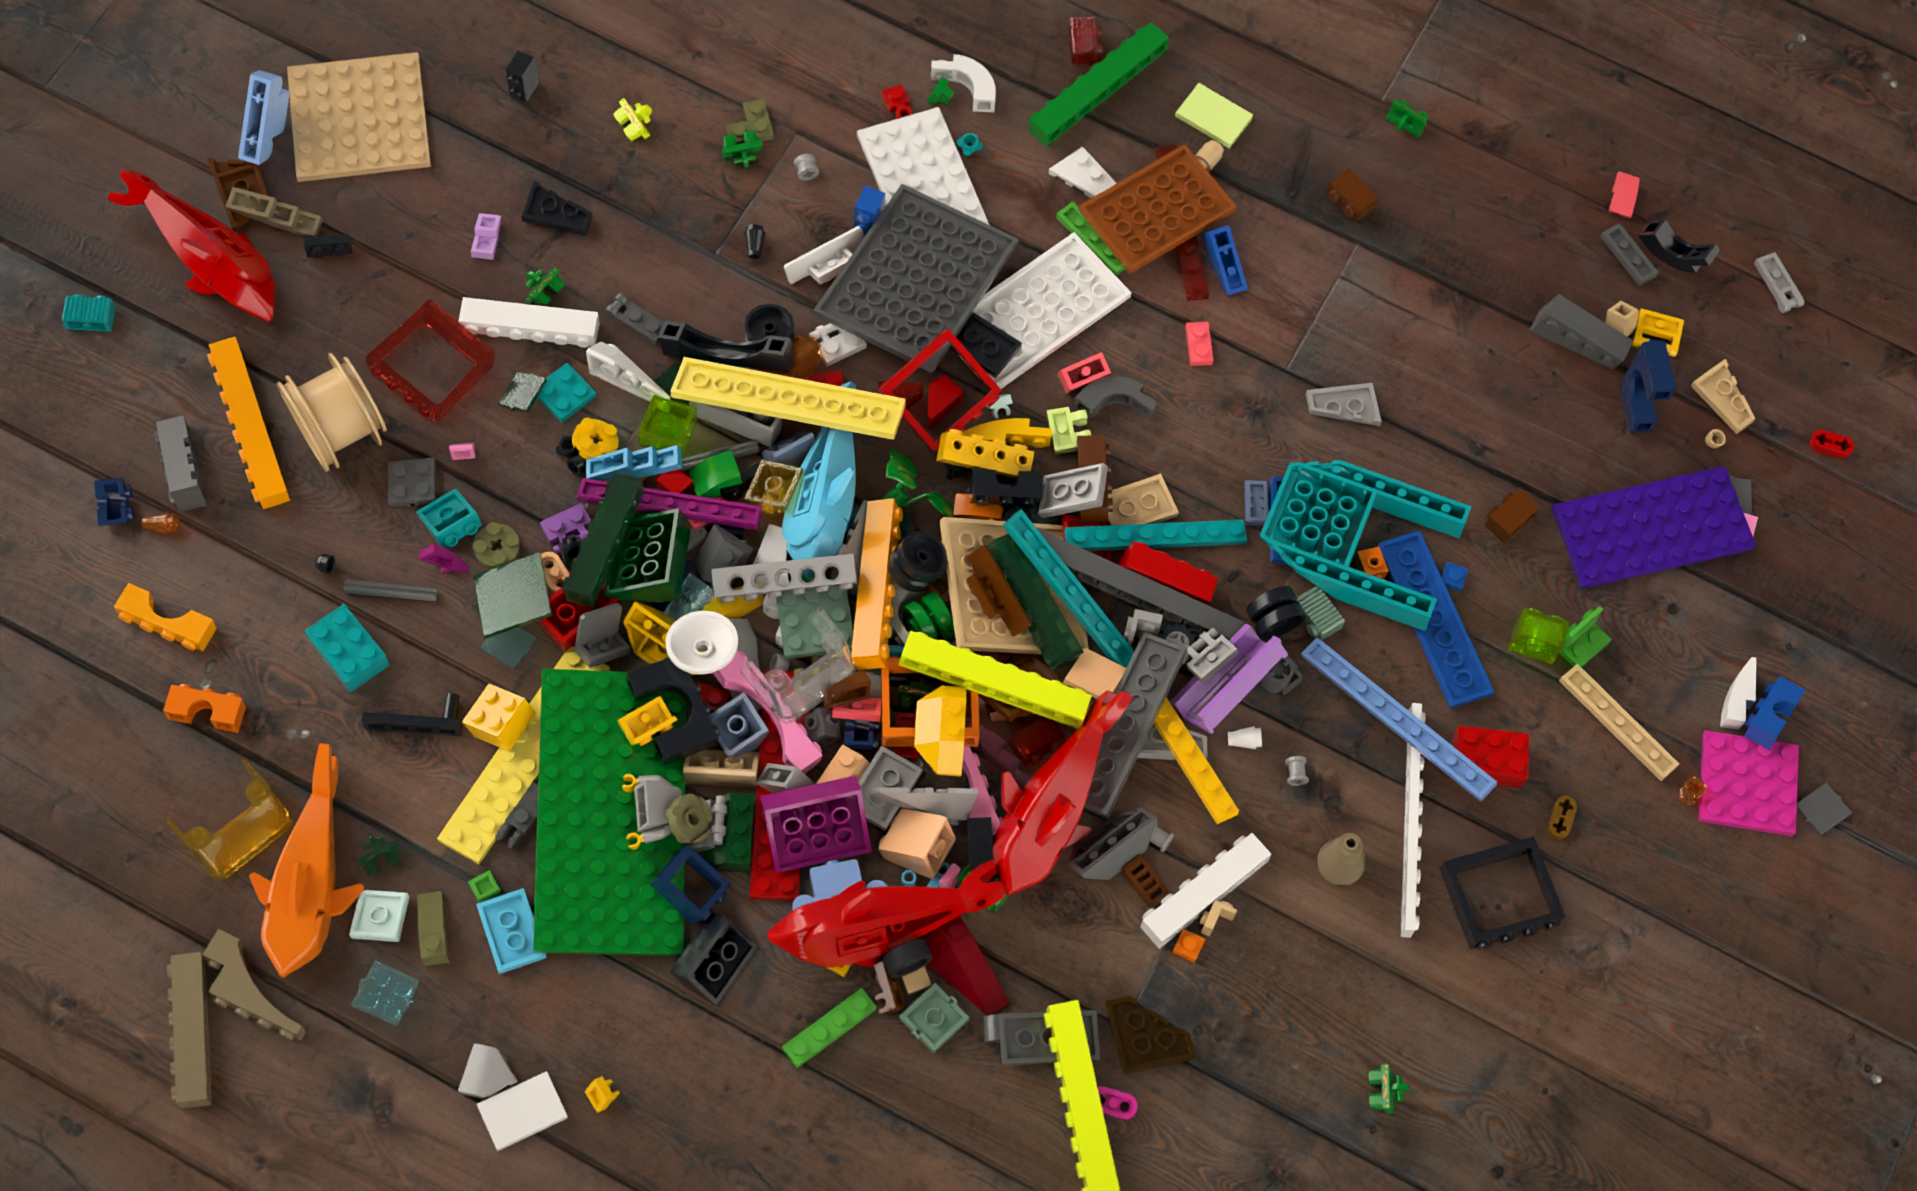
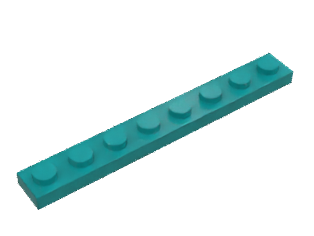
M1022 509L1017 511L1002 526L1107 658L1126 668L1135 651Z
M1244 520L1065 527L1064 529L1065 541L1087 551L1126 550L1134 541L1143 542L1151 549L1239 545L1247 542Z

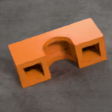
M180 684V686L171 685L163 712L168 720L192 724L193 717L199 710L211 709L213 712L210 721L215 729L238 733L246 705L243 699L235 693L224 695L209 688L198 690L190 685Z

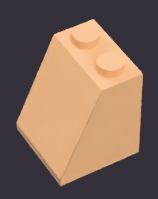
M1085 648L1064 679L1063 684L1073 689L1080 688L1087 694L1092 695L1087 708L1088 711L1106 690L1115 693L1126 668Z
M901 808L898 815L890 823V829L887 834L880 839L878 849L884 860L934 880L956 837L946 817Z

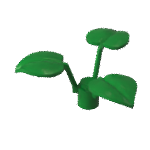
M890 447L889 455L891 459L887 463L886 478L899 482L881 500L894 498L898 507L903 505L906 508L909 504L928 498L930 503L944 516L955 518L951 504L936 491H932L931 494L927 492L907 500L909 495L903 486L905 485L913 490L917 487L914 478L918 476V469L907 455L894 447Z

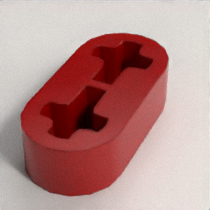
M1817 430L1809 440V445L1813 451L1839 459L1847 458L1854 450V442L1849 437L1825 430ZM1818 438L1822 439L1823 445L1819 444ZM1840 444L1844 445L1845 451L1841 450Z

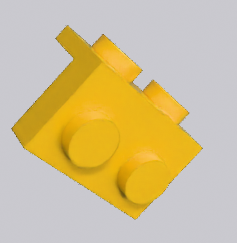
M658 696L617 721L631 745L639 743L640 746H643L653 740L651 735L657 731L663 734L672 729V723L677 718L676 716L672 717L661 696Z

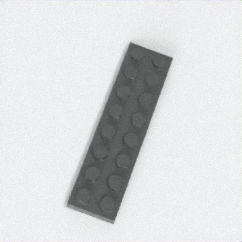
M1145 632L1143 633L1114 693L1117 695L1119 692L1125 691L1133 696L1121 717L1103 734L1084 809L1109 818L1188 652L1186 647Z

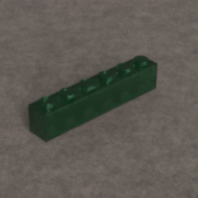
M615 472L613 479L608 481L605 497L598 503L596 517L591 519L589 523L588 535L582 539L579 555L572 561L570 575L563 581L562 590L567 601L591 608L594 607L645 492L642 479Z
M1009 534L992 540L987 547L1032 624L1028 627L1033 641L1043 654L1045 662L1052 671L1074 662L1084 651L1032 562Z

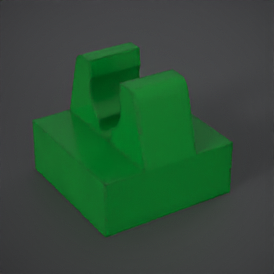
M941 76L926 102L932 106L936 102L947 105L954 94V91L946 86L949 80Z

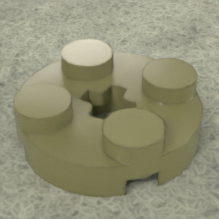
M491 522L476 534L473 541V550L477 561L482 566L497 570V568L504 566L506 568L515 563L520 555V540L517 533L511 527ZM497 542L501 543V550H492V544Z
M694 794L681 795L667 809L666 818L679 843H698L708 836L710 829H707L708 822L712 821V814L709 805L702 797H696ZM689 815H692L691 824L688 819Z

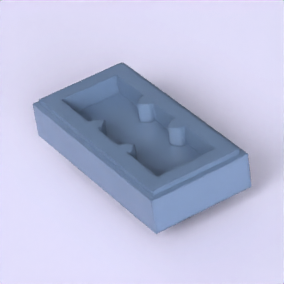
M1245 480V525L1264 526L1269 514L1268 481Z

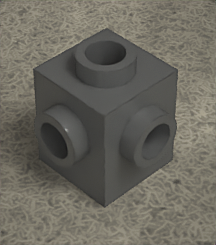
M818 707L813 709L812 713L804 716L807 737L811 742L814 741L819 746L825 747L842 738L839 718H832V710Z

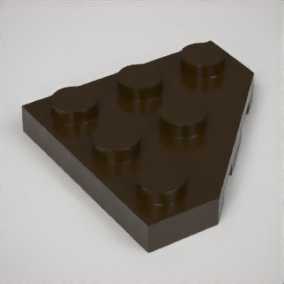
M1131 996L1105 1002L1122 1075L1195 1060L1196 1055L1190 1033L1184 1029L1174 1026L1166 1018L1142 1006Z

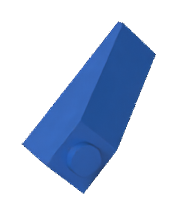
M1227 225L1201 233L1207 255L1226 295L1248 289L1230 226Z

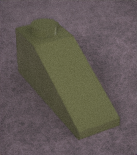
M442 891L417 894L419 943L424 966L450 963Z

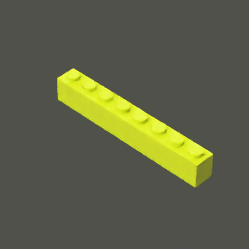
M910 631L898 664L947 683L966 687L967 690L1077 729L1083 723L1092 696L1080 688H1070L1060 681L1042 678L1035 672H1025L1018 669L1015 665L997 662L990 656L977 655L970 649L952 646L945 640L932 639L922 632Z
M1075 1000L1050 1005L1046 1009L1047 1013H1044L1046 1028H1050L1052 1038H1049L1051 1052H1056L1058 1061L1054 1063L1057 1078L1061 1077L1063 1087L1060 1088V1096L1062 1102L1067 1103L1068 1112L1065 1113L1067 1127H1072L1074 1137L1070 1138L1073 1153L1077 1152L1079 1163H1076L1077 1175L1079 1178H1083L1085 1187L1081 1188V1191H1120L1079 1001Z

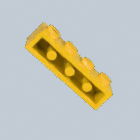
M949 429V432L941 434L936 461L970 469L996 470L997 475L1014 479L1019 471H1031L1034 451L1027 450L1028 447L1025 445L1014 444V447L1006 445V441L993 439L991 442L984 440L985 437L981 435L971 434V437L964 436L962 431Z

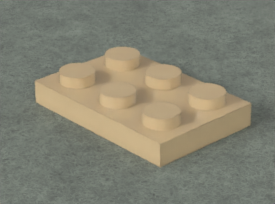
M1161 474L1114 489L1112 494H1108V498H1113V512L1108 514V525L1154 524L1172 519L1179 514Z

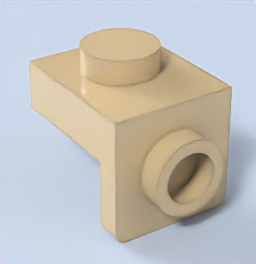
M1215 900L1210 912L1205 910L1200 924L1204 926L1201 933L1210 937L1218 916L1233 921L1237 910L1226 901L1218 902Z

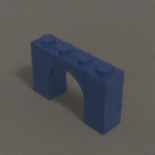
M1648 340L1643 342L1620 384L1630 433L1652 431L1658 421L1653 401L1670 400L1676 390L1665 341Z

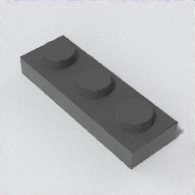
M1620 223L1602 232L1601 239L1638 286L1657 277L1659 272Z

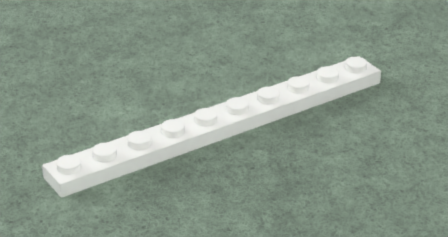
M1412 703L1409 711L1425 723V713L1422 712V704ZM1407 743L1401 937L1411 938L1414 931L1419 928V916L1416 915V907H1419L1420 893L1416 892V884L1420 883L1421 871L1417 869V861L1421 859V847L1418 846V838H1421L1422 824H1418V816H1421L1423 802L1419 801V793L1423 791V779H1420V771L1424 767V757L1420 756V752L1409 743Z

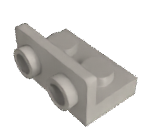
M1135 609L1134 616L1128 617L1124 639H1127V643L1132 646L1134 636L1141 639L1144 632L1157 637L1163 615Z

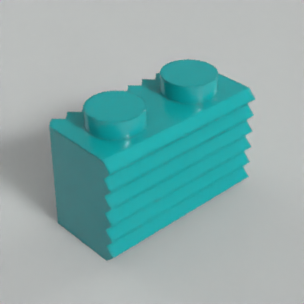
M81 294L71 297L66 296L62 322L65 328L70 330L112 332L116 307L111 298L102 295L94 298Z

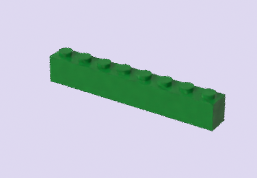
M1152 22L1145 27H1140L1133 37L1125 39L1118 49L1110 51L1103 61L1095 63L1088 73L1080 75L1073 85L1065 87L1058 97L1050 99L1039 112L1035 111L1029 118L1028 131L1045 147L1049 146L1167 50L1169 37Z

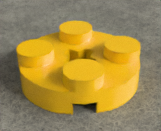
M584 418L574 430L572 445L574 448L576 446L580 451L579 455L586 460L614 452L619 445V439L616 434L617 429L614 425L607 424L604 421ZM591 438H597L599 442L595 444L593 443L594 440Z

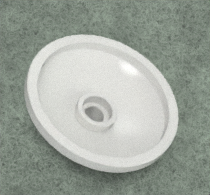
M696 611L682 616L670 627L666 636V650L670 660L681 670L693 674H708L722 669L734 658L738 649V634L732 622L723 615L712 611Z

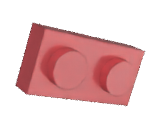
M1209 322L1186 323L1190 366L1212 365L1213 354Z
M869 697L833 707L832 718L880 722L881 698Z

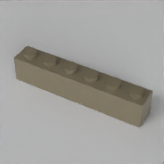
M202 952L171 955V964H167V975L172 983V988H168L169 1003H172L173 1011L169 1013L170 1028H173V1037H170L169 1043L171 1052H174V1061L170 1063L172 1077H175V1086L171 1087L173 1102L176 1101V1104L181 1109L212 1105L206 959Z

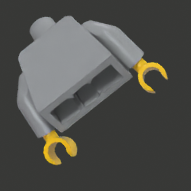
M626 774L623 777V781H630L632 784L623 785L622 788L625 792L635 790L638 832H642V835L630 833L626 837L627 840L631 838L638 840L636 844L628 846L629 849L635 850L640 846L641 842L647 844L663 839L672 833L669 821L666 818V811L671 807L673 801L682 794L678 787L672 786L671 783L659 775L639 776L638 779H635L633 775Z

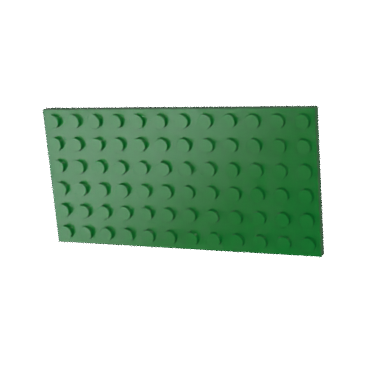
M542 669L533 953L681 956L683 953L684 916L653 889L650 883L678 850L685 846V843H679L672 832L663 839L647 844L641 842L637 849H629L628 846L636 844L638 840L636 838L627 840L628 834L636 833L642 835V832H638L635 790L625 792L622 786L632 784L630 781H623V777L626 774L633 775L635 779H638L639 776L659 775L671 783L672 786L678 787L681 790V794L685 795V778L683 774L685 758L663 766L653 745L655 737L662 734L659 731L652 734L653 740L643 746H640L639 743L631 745L617 720L661 696L672 717L676 716L677 718L672 723L673 728L667 731L670 732L686 724V702L680 696L670 692L658 693L635 702L626 683L628 672ZM684 864L669 880L683 894Z

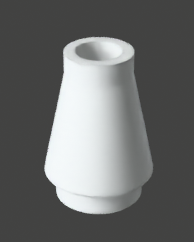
M1252 726L1228 732V746L1250 749L1262 747L1261 728Z

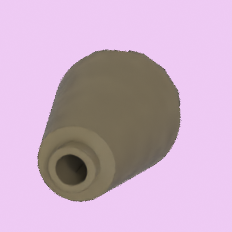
M1346 833L1323 845L1318 853V870L1323 878L1333 885H1351L1359 880L1365 870L1363 844L1360 837L1356 834Z

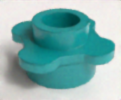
M967 133L957 140V145L962 148L965 156H970L973 152L982 150V143H979L978 137L973 133Z

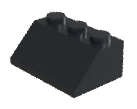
M712 912L672 967L670 973L686 988L717 1006L758 945L729 917Z

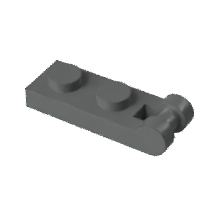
M617 294L614 298V303L608 305L604 310L605 313L656 346L659 343L657 337L664 322L630 302L624 295ZM621 307L626 310L623 314L619 312Z

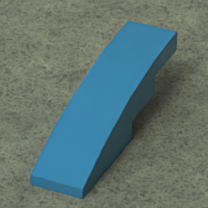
M678 445L658 451L653 446L634 452L624 448L586 460V478L600 481L632 479L682 469V449Z

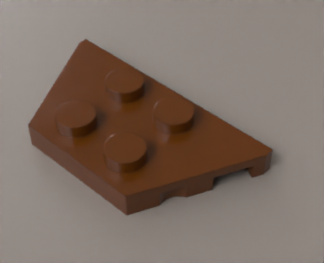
M214 158L207 159L224 207L227 204L232 187L269 196L257 164L229 159L227 162H218ZM225 207L234 232L238 231L251 219Z

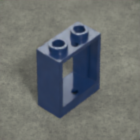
M688 844L678 850L650 883V886L692 925L699 920L704 922L712 914L713 910L711 907L714 903L719 904L726 897L727 893L725 890L730 885L725 878ZM685 862L715 888V891L700 909L669 881Z

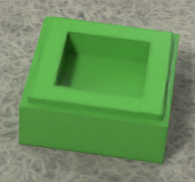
M490 870L468 881L479 903L502 893Z

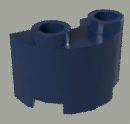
M123 477L94 481L95 497L98 505V526L124 524L133 521L134 510L133 507L129 506V498H132L131 485H125Z
M846 719L844 746L856 750L877 751L878 736H874V732H879V722Z

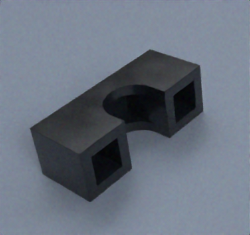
M973 469L969 477L970 503H975L978 506L998 504L1001 507L1021 505L1023 508H1034L1039 506L1042 499V472L1019 471L1015 478V486L1010 488L1003 487L998 483L996 470Z

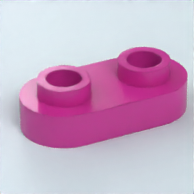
M1104 1086L1097 1087L1099 1095L1105 1098V1103L1101 1104L1103 1114L1121 1120H1128L1135 1115L1138 1105L1132 1095ZM1127 1103L1129 1110L1126 1112L1121 1111L1120 1104Z

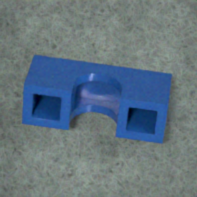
M1779 676L1775 684L1770 682L1764 692L1767 695L1766 700L1761 697L1754 709L1758 713L1756 715L1751 713L1745 724L1748 730L1744 736L1770 750L1787 722L1775 713L1789 718L1805 689Z

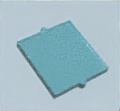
M502 617L494 629L488 632L489 635L480 646V650L515 670L523 657L528 656V650L537 638Z

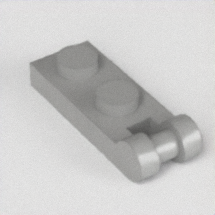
M1775 252L1756 259L1754 265L1777 301L1778 309L1781 313L1790 311L1792 307L1798 308L1804 305L1802 295ZM1789 294L1791 299H1787L1785 295Z

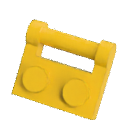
M1640 309L1631 346L1639 347L1643 342L1650 340L1642 337V334H1647L1671 341V345L1666 344L1668 355L1676 357L1684 320Z

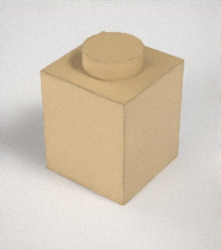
M1620 301L1607 311L1605 323L1628 337L1635 332L1639 310Z

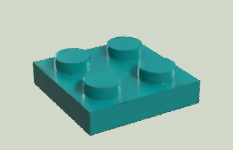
M565 363L544 379L541 385L539 383V388L532 389L535 392L533 394L561 423L565 422L597 397L596 392L568 363Z

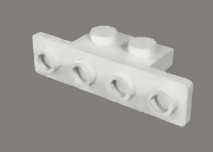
M857 226L785 264L784 269L788 282L794 284L811 275L819 284H822L837 276L852 256V252L856 250L863 240L862 228Z

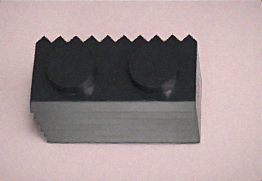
M516 51L514 58H512V61H509L510 64L505 68L509 94L516 100L527 102L540 82L536 59L521 51Z

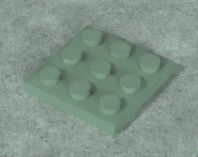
M838 586L829 587L827 592L816 593L815 589L805 590L806 594L791 595V591L782 592L781 597H776L785 660L852 651L853 628L847 590H839Z

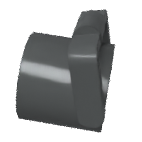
M1290 657L1281 658L1260 680V684L1267 692H1282L1285 695L1301 683L1302 674L1298 670L1299 667ZM1294 673L1297 679L1289 685Z

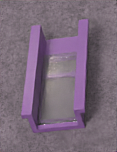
M1245 624L1229 640L1238 649L1239 654L1204 683L1194 676L1169 702L1176 708L1184 721L1212 734L1214 732L1213 728L1258 684L1281 658L1285 659L1288 656V653L1281 644L1280 638L1273 636L1267 643L1263 642L1252 626Z

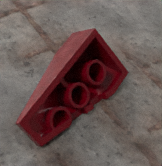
M960 916L936 928L924 939L933 956L932 960L927 964L929 969L944 978L951 987H955L987 1016L993 1015L1010 1005L979 946Z

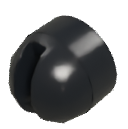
M576 455L567 461V467L574 475L579 476L586 469V461L580 455Z
M329 554L318 555L315 559L316 568L323 573L329 574L332 572L335 565V557Z

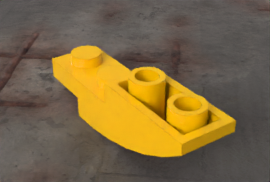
M1013 418L977 425L964 431L963 435L971 437V434L981 435L985 437L984 440L992 442L993 439L1006 441V444L1012 446L1020 444L1044 448L1050 447L1052 428L1029 427L1030 419Z

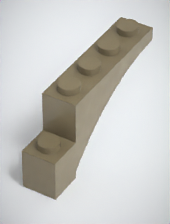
M218 929L203 953L204 958L208 962L207 966L220 972L209 990L214 999L213 1002L225 1009L227 1006L236 1009L235 1013L245 1019H248L250 1016L258 1020L256 1023L267 1030H270L271 1027L279 1030L278 1034L290 1041L293 1038L301 1041L306 1033L302 1025L289 1019L273 1007L255 986L243 957L242 950L245 946L242 941Z

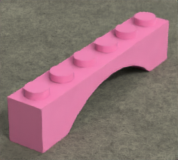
M737 650L729 664L718 671L712 672V674L724 688L739 693L745 692L749 698L758 703L769 714L781 738L783 749L782 761L786 766L798 767L804 774L820 764L822 758L821 748L816 742H811L807 737V731L803 725L797 724L794 721L790 709L786 705L782 706L778 701V696L774 689L765 685L761 673L749 665L745 653Z
M964 747L962 768L968 778L970 788L978 789V796L968 818L991 817L994 843L996 832L1003 819L1002 817H997L995 812L997 804L993 795L989 796L986 789L989 787L985 774H980L978 769L980 762L977 754L972 753L970 747Z

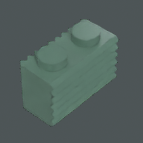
M1318 586L1297 597L1295 604H1300L1307 616L1304 622L1307 625V632L1311 637H1318L1323 641L1342 629L1345 622L1344 618Z

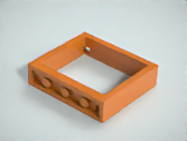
M895 656L886 658V667L881 668L882 746L914 747L915 728H890L889 673L919 672L898 665L900 658ZM970 691L971 728H965L964 747H978L980 737L978 693Z

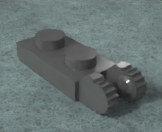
M532 782L495 836L497 840L502 841L511 828L515 829L516 832L508 842V846L512 849L516 847L523 836L528 834L537 821V784Z

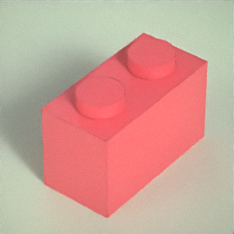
M1101 352L1061 369L1057 375L1065 393L1068 394L1088 385L1094 380L1107 377L1111 371Z

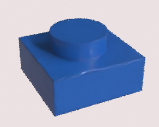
M1446 562L1441 576L1446 588L1461 592L1468 569Z

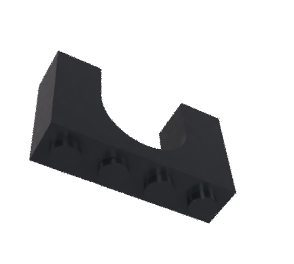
M670 658L627 673L626 683L635 702L658 693L670 692L683 698L690 709V719L686 724L678 729L655 737L653 745L663 766L717 745L718 737L720 736L719 729L716 723L712 724L709 718L711 714L709 706L706 702H702L699 695L701 694L700 686L696 680L693 681L690 673L678 668Z

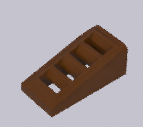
M865 670L858 671L827 687L824 698L825 709L869 698L871 679Z
M1141 855L1122 869L1121 875L1150 909L1158 907L1162 899L1170 894ZM1139 867L1141 871L1133 875L1132 872ZM1144 875L1148 877L1142 883L1138 882ZM1153 883L1154 886L1146 892L1144 888ZM1159 890L1161 894L1152 900L1150 896Z

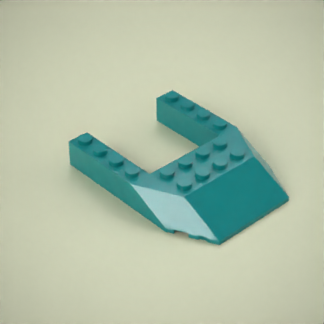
M1332 460V463L1320 464L1318 461L1308 463L1291 462L1259 538L1294 571L1335 599L1426 631L1437 601L1436 598L1350 568L1349 566L1372 508L1460 539L1472 506L1342 460Z

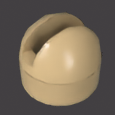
M1718 429L1710 431L1705 437L1706 445L1712 449L1719 448L1726 440L1724 433Z

